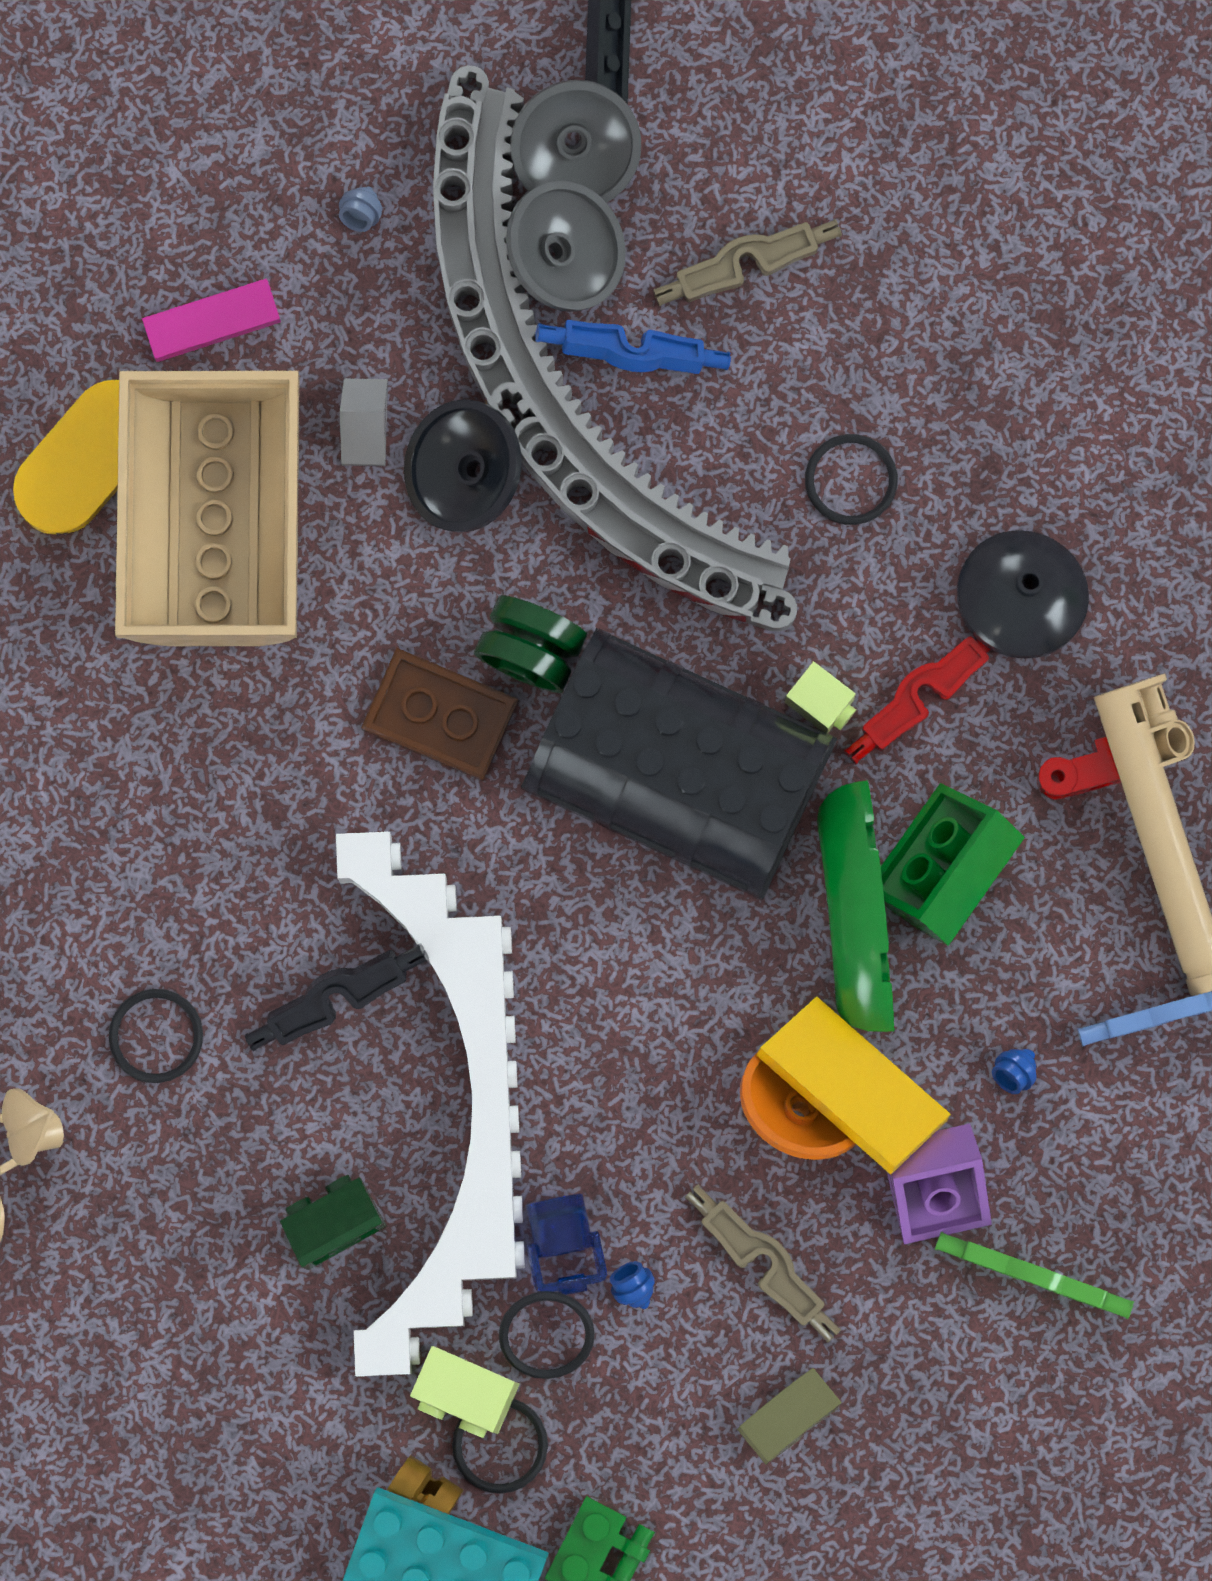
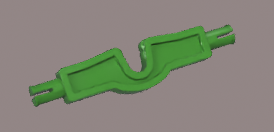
M943 1232L940 1233L935 1250L943 1251L1009 1277L1029 1282L1045 1290L1123 1316L1126 1319L1129 1318L1134 1305L1133 1300L1130 1301L1100 1288Z

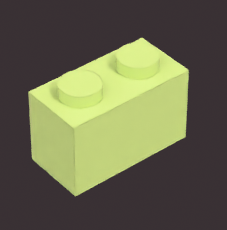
M431 1346L410 1397L421 1401L418 1410L443 1420L447 1412L462 1419L459 1428L484 1438L487 1430L495 1434L499 1433L520 1384L442 1349Z

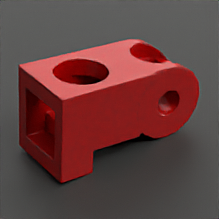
M1107 737L1093 741L1092 749L1094 753L1070 760L1062 757H1053L1045 761L1037 776V786L1040 792L1047 798L1059 800L1121 783Z

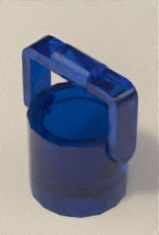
M583 1193L526 1205L534 1242L527 1245V1253L534 1287L537 1292L558 1291L559 1293L569 1295L587 1291V1285L596 1284L606 1279L607 1268L598 1231L590 1232ZM590 1248L593 1249L598 1274L585 1276L584 1273L557 1278L556 1282L543 1283L539 1259Z

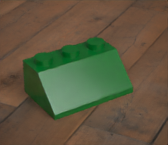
M940 783L881 866L885 906L921 932L949 946L1025 837L996 809Z

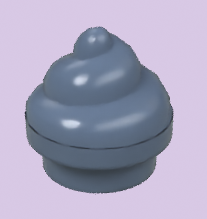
M359 187L345 192L339 202V218L341 222L354 231H368L381 218L382 205L371 187Z

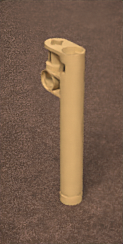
M1164 673L1095 696L1094 700L1182 971L1187 976L1185 980L1190 996L1212 991V914L1164 770V766L1191 756L1195 745L1194 735L1190 727L1185 722L1178 720L1175 710L1169 708L1162 687V683L1167 680Z

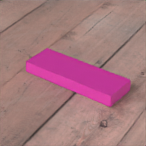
M267 278L142 318L156 362L281 323Z

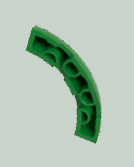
M866 780L842 785L828 794L819 807L817 827L827 895L837 1011L840 1017L852 1027L872 1032L894 1031V1011L887 956L889 951L879 850L876 848L873 827V807L869 783Z

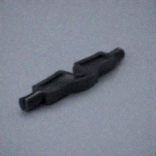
M418 944L398 956L393 950H388L356 968H338L328 971L317 977L308 986L304 995L269 1012L267 1024L250 1033H246V1042L250 1045L252 1051H256L275 1039L278 1040L279 1044L285 1045L304 1034L331 1025L336 1019V1011L329 998L331 994L339 993L353 1008L362 1009L385 992L403 984L406 981V971L429 961L428 954L424 950L423 945Z

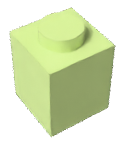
M813 661L786 695L785 703L819 730L829 733L833 726L841 730L853 716L856 709L851 706V703L854 701L856 693Z

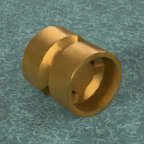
M412 1455L407 1458L387 1488L389 1492L450 1514L464 1491L443 1476L434 1479L432 1477V1469Z

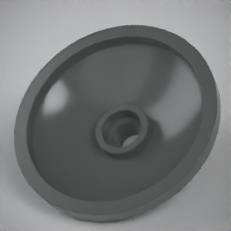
M587 80L561 81L536 93L519 112L512 129L510 141L514 169L523 186L528 191L550 181H571L591 189L606 203L620 194L633 178L639 164L642 147L639 125L628 104L610 88ZM571 132H576L580 135V139L575 145H567L565 143V137Z
M550 181L528 191L517 202L510 215L506 235L509 260L522 286L536 300L556 310L575 312L598 305L615 290L625 266V241L621 226L614 212L597 193L575 182ZM548 247L553 249L555 259L550 255Z

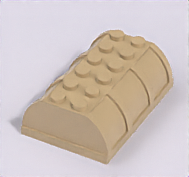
M298 371L119 372L115 635L117 638L160 646H266L297 638L300 389Z

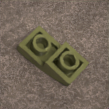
M812 1368L741 1424L737 1430L767 1465L798 1442L804 1433L837 1410L842 1402L815 1369Z

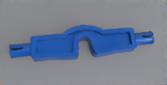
M566 320L564 327L538 323L535 332L536 342L562 345V352L564 354L605 360L617 368L632 372H649L661 368L699 374L702 366L727 371L731 362L730 352L704 349V342L700 339L680 337L655 330H647L642 335L639 348L632 347L627 341L624 328L618 324Z

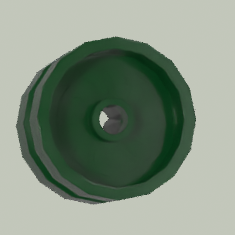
M507 595L498 596L490 614V619L501 631L482 632L474 650V655L492 668L518 681L546 691L563 693L571 675V668L560 657H579L587 638V632L570 620L534 603Z

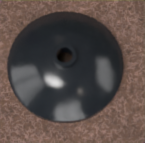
M455 400L431 411L415 429L409 441L404 461L406 490L411 503L420 516L433 526L451 532L474 531L487 526L499 517L511 502L518 487L521 474V449L515 430L500 411L486 403L475 400ZM478 464H480V472L478 476H476V467L478 466Z
M1015 530L1002 532L986 539L969 554L958 577L957 603L963 621L970 632L981 643L997 653L1014 658L1028 659L1049 655L1064 647L1076 635L1086 617L1089 591L1085 574L1079 562L1067 548L1046 535L1032 531ZM1022 580H1032L1036 588L1033 590L1026 589L1022 584Z

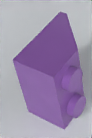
M970 1123L936 1131L891 1175L887 1172L904 1244L939 1237L941 1232L948 1235L992 1225L982 1157Z

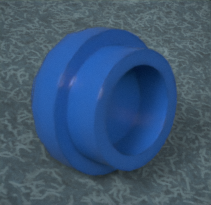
M1011 1049L1000 1053L995 1059V1067L992 1069V1076L995 1082L1003 1090L1011 1094H1019L1022 1090L1030 1089L1037 1078L1034 1051L1029 1049Z
M637 1261L629 1262L616 1269L610 1276V1283L612 1284L611 1294L619 1304L629 1305L632 1308H648L655 1284L654 1276L650 1269L644 1268Z

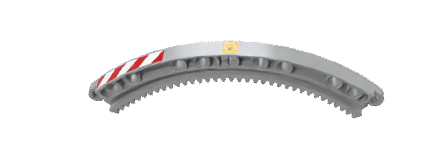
M467 65L460 67L452 75L448 92L444 94L437 129L433 179L436 247L449 314L466 365L484 402L500 411L515 429L520 444L522 463L534 479L570 518L612 554L659 585L711 611L770 631L780 632L788 629L793 624L797 615V604L794 597L783 590L791 560L788 556V546L783 545L775 554L772 553L770 540H766L760 548L755 547L754 534H750L741 542L738 540L739 528L734 527L725 535L722 533V520L719 519L709 527L707 526L708 513L703 512L694 519L692 517L693 505L691 503L678 509L679 496L677 494H673L665 500L663 499L664 485L659 484L650 489L651 475L647 473L637 478L638 464L633 462L624 467L626 463L625 452L622 450L612 454L614 451L613 440L609 438L601 441L602 428L600 426L590 428L592 426L590 413L581 414V401L579 399L571 400L572 388L570 385L562 386L563 374L561 371H554L555 361L553 356H547V344L535 341L537 325H535L533 310H528L530 309L529 298L527 294H524L525 288L513 271L506 243L507 226L513 211L512 179H514L510 141L515 120L524 107V98L517 94L515 89L506 87V92L489 88L487 75L476 66ZM469 78H475L477 87L481 88V90H473L470 99L464 97L463 88L458 86L459 83L467 84ZM455 135L464 136L469 141L460 150H453L446 146L447 140ZM449 186H460L465 190L463 197L455 201L447 200L442 196L443 191ZM464 295H472L479 300L478 306L471 311L460 310L456 307V302ZM486 343L495 348V353L489 359L479 360L472 355V350L475 346ZM509 398L513 404L517 403L518 414L521 419L517 426H515V419L509 409L503 410L502 401ZM548 448L556 453L557 458L548 466L538 465L533 460V455L536 451ZM575 487H585L592 494L591 499L582 505L572 503L567 496L570 490ZM673 555L682 561L683 568L675 574H667L660 569L659 561L666 556ZM713 579H722L729 584L731 590L726 596L716 598L707 592L706 585ZM759 593L765 594L763 604L773 606L776 599L784 601L783 607L785 610L790 611L789 616L781 615L779 621L771 620V612L761 609L758 617L753 616L758 605Z

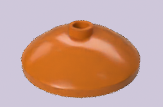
M757 1053L751 1058L741 1079L740 1100L748 1122L764 1141L788 1155L811 1160L833 1158L846 1153L856 1145L756 1056ZM794 1111L801 1112L804 1117L797 1115Z

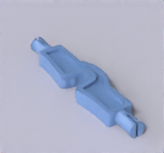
M1212 991L1109 1019L1091 1026L1077 1028L1081 1045L1083 1047L1087 1044L1212 1011Z

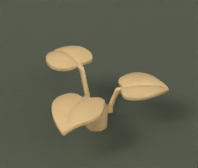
M14 1088L6 1092L2 1105V1114H0V1123H3L7 1130L6 1136L13 1159L0 1165V1175L18 1165L30 1164L35 1159L37 1152L61 1147L64 1138L61 1120L53 1110L36 1102L22 1089ZM0 1198V1242H1L2 1235H3V1230H4L5 1215H4V1207H3V1204H2V1201H1V1198Z

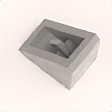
M344 378L340 405L342 466H386L388 379Z

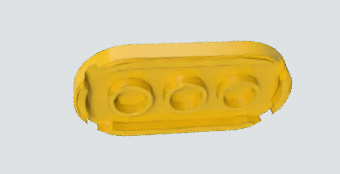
M119 380L99 382L88 388L18 469L13 485L15 504L26 522L38 531L46 534H63L78 531L89 524L117 492Z

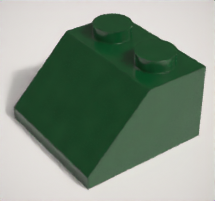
M345 1175L325 1187L328 1194L312 1203L308 1196L285 1209L288 1216L280 1220V1223L302 1268L310 1270L388 1227L360 1177L352 1181L349 1175Z

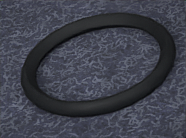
M844 434L822 443L812 454L805 471V487L813 506L826 518L844 525H858L879 517L890 506L898 486L895 462L889 452L880 443L870 437L859 434ZM845 443H858L874 450L884 461L889 475L888 489L881 503L873 510L857 516H845L829 509L820 500L814 485V473L821 457L831 448Z
M149 989L130 996L119 1006L113 1015L109 1027V1045L116 1063L134 1079L147 1083L167 1082L183 1075L198 1058L203 1043L202 1023L196 1009L187 999L178 993L166 989ZM151 998H164L181 1006L188 1014L194 1031L193 1045L184 1062L177 1068L160 1074L146 1073L130 1065L124 1058L118 1042L119 1026L126 1012L135 1004Z
M551 1291L536 1292L519 1299L505 1313L499 1329L500 1348L506 1360L521 1373L541 1379L559 1378L580 1367L588 1358L595 1337L593 1321L581 1303L568 1295ZM546 1300L557 1301L572 1308L580 1316L585 1328L584 1345L575 1359L567 1365L549 1370L536 1369L520 1361L513 1353L508 1340L509 1326L516 1314L527 1305Z
M513 1399L510 1407L523 1413L532 1422L538 1435L539 1446L537 1457L530 1470L520 1479L511 1483H489L471 1472L462 1454L461 1445L465 1430L459 1428L462 1419L458 1421L452 1442L453 1457L463 1477L476 1488L498 1494L514 1492L534 1480L543 1467L548 1449L547 1432L536 1412L519 1400Z

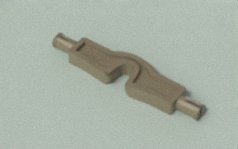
M836 219L812 229L807 222H804L771 236L754 234L734 239L726 244L716 257L678 271L677 281L656 289L654 288L653 293L655 298H657L658 306L660 307L681 297H684L687 302H692L711 294L742 286L744 276L742 275L739 260L744 256H750L755 260L762 275H771L796 261L816 254L818 244L841 237L840 227H838Z
M699 1184L696 1185L693 1191L704 1201V1204L691 1192L685 1196V1199L705 1216L702 1219V1225L720 1242L737 1266L741 1268L753 1262L757 1256L767 1255L771 1259L772 1265L765 1272L763 1278L759 1280V1288L784 1307L801 1325L804 1326L809 1322L827 1343L830 1342L834 1337L822 1326V1323L835 1335L841 1331V1328L821 1310L825 1305L824 1302L795 1274L793 1262L785 1248L771 1236L753 1231L726 1202L721 1201L717 1204Z

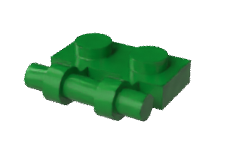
M586 1496L545 1579L548 1581H631L640 1561L645 1563L651 1551L647 1547L655 1532L638 1524L631 1540L619 1534L627 1517ZM613 1546L624 1552L613 1576H610L600 1571Z

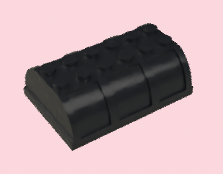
M596 628L547 726L533 762L521 785V789L763 900L832 753L837 738L767 707L755 699L743 696L695 674L670 660H665L621 640L611 633Z

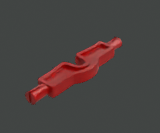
M969 636L939 662L928 663L914 669L900 683L894 700L864 724L862 728L864 735L845 749V754L850 757L860 747H863L851 758V761L857 765L874 748L883 751L898 737L928 717L929 711L924 707V703L920 700L917 693L920 687L927 686L931 688L942 700L950 699L970 676L989 660L987 653L991 649L978 639L975 640Z

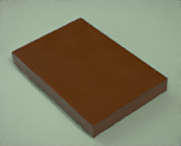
M396 647L361 729L484 782L519 700Z

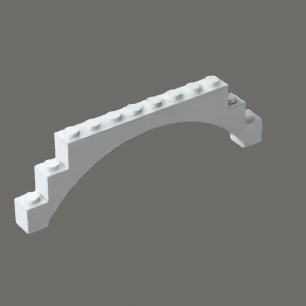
M390 832L336 834L337 878L340 884L353 883L369 895L409 933L417 945L422 944L424 950H426L429 961L446 989L457 1016L467 1052L472 1089L471 1140L464 1178L453 1212L437 1246L418 1276L398 1300L366 1330H354L355 1376L412 1374V1365L420 1364L419 1337H411V1329L465 1326L464 1317L473 1316L472 1289H463V1281L516 1279V1269L525 1268L524 1241H515V1223H523L522 1196H513V1178H521L520 1151H512L511 1133H519L518 1106H510L509 1088L518 1087L517 1062L508 1061L507 1043H516L515 1016H506L505 998H514L513 971L504 972L503 955L512 954L511 927H502L501 916L448 918V912L457 911L456 886L447 885L445 874L393 876V870H401L402 867L400 843H392Z

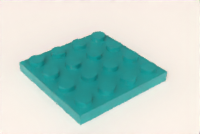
M377 1487L343 1581H539L549 1552Z

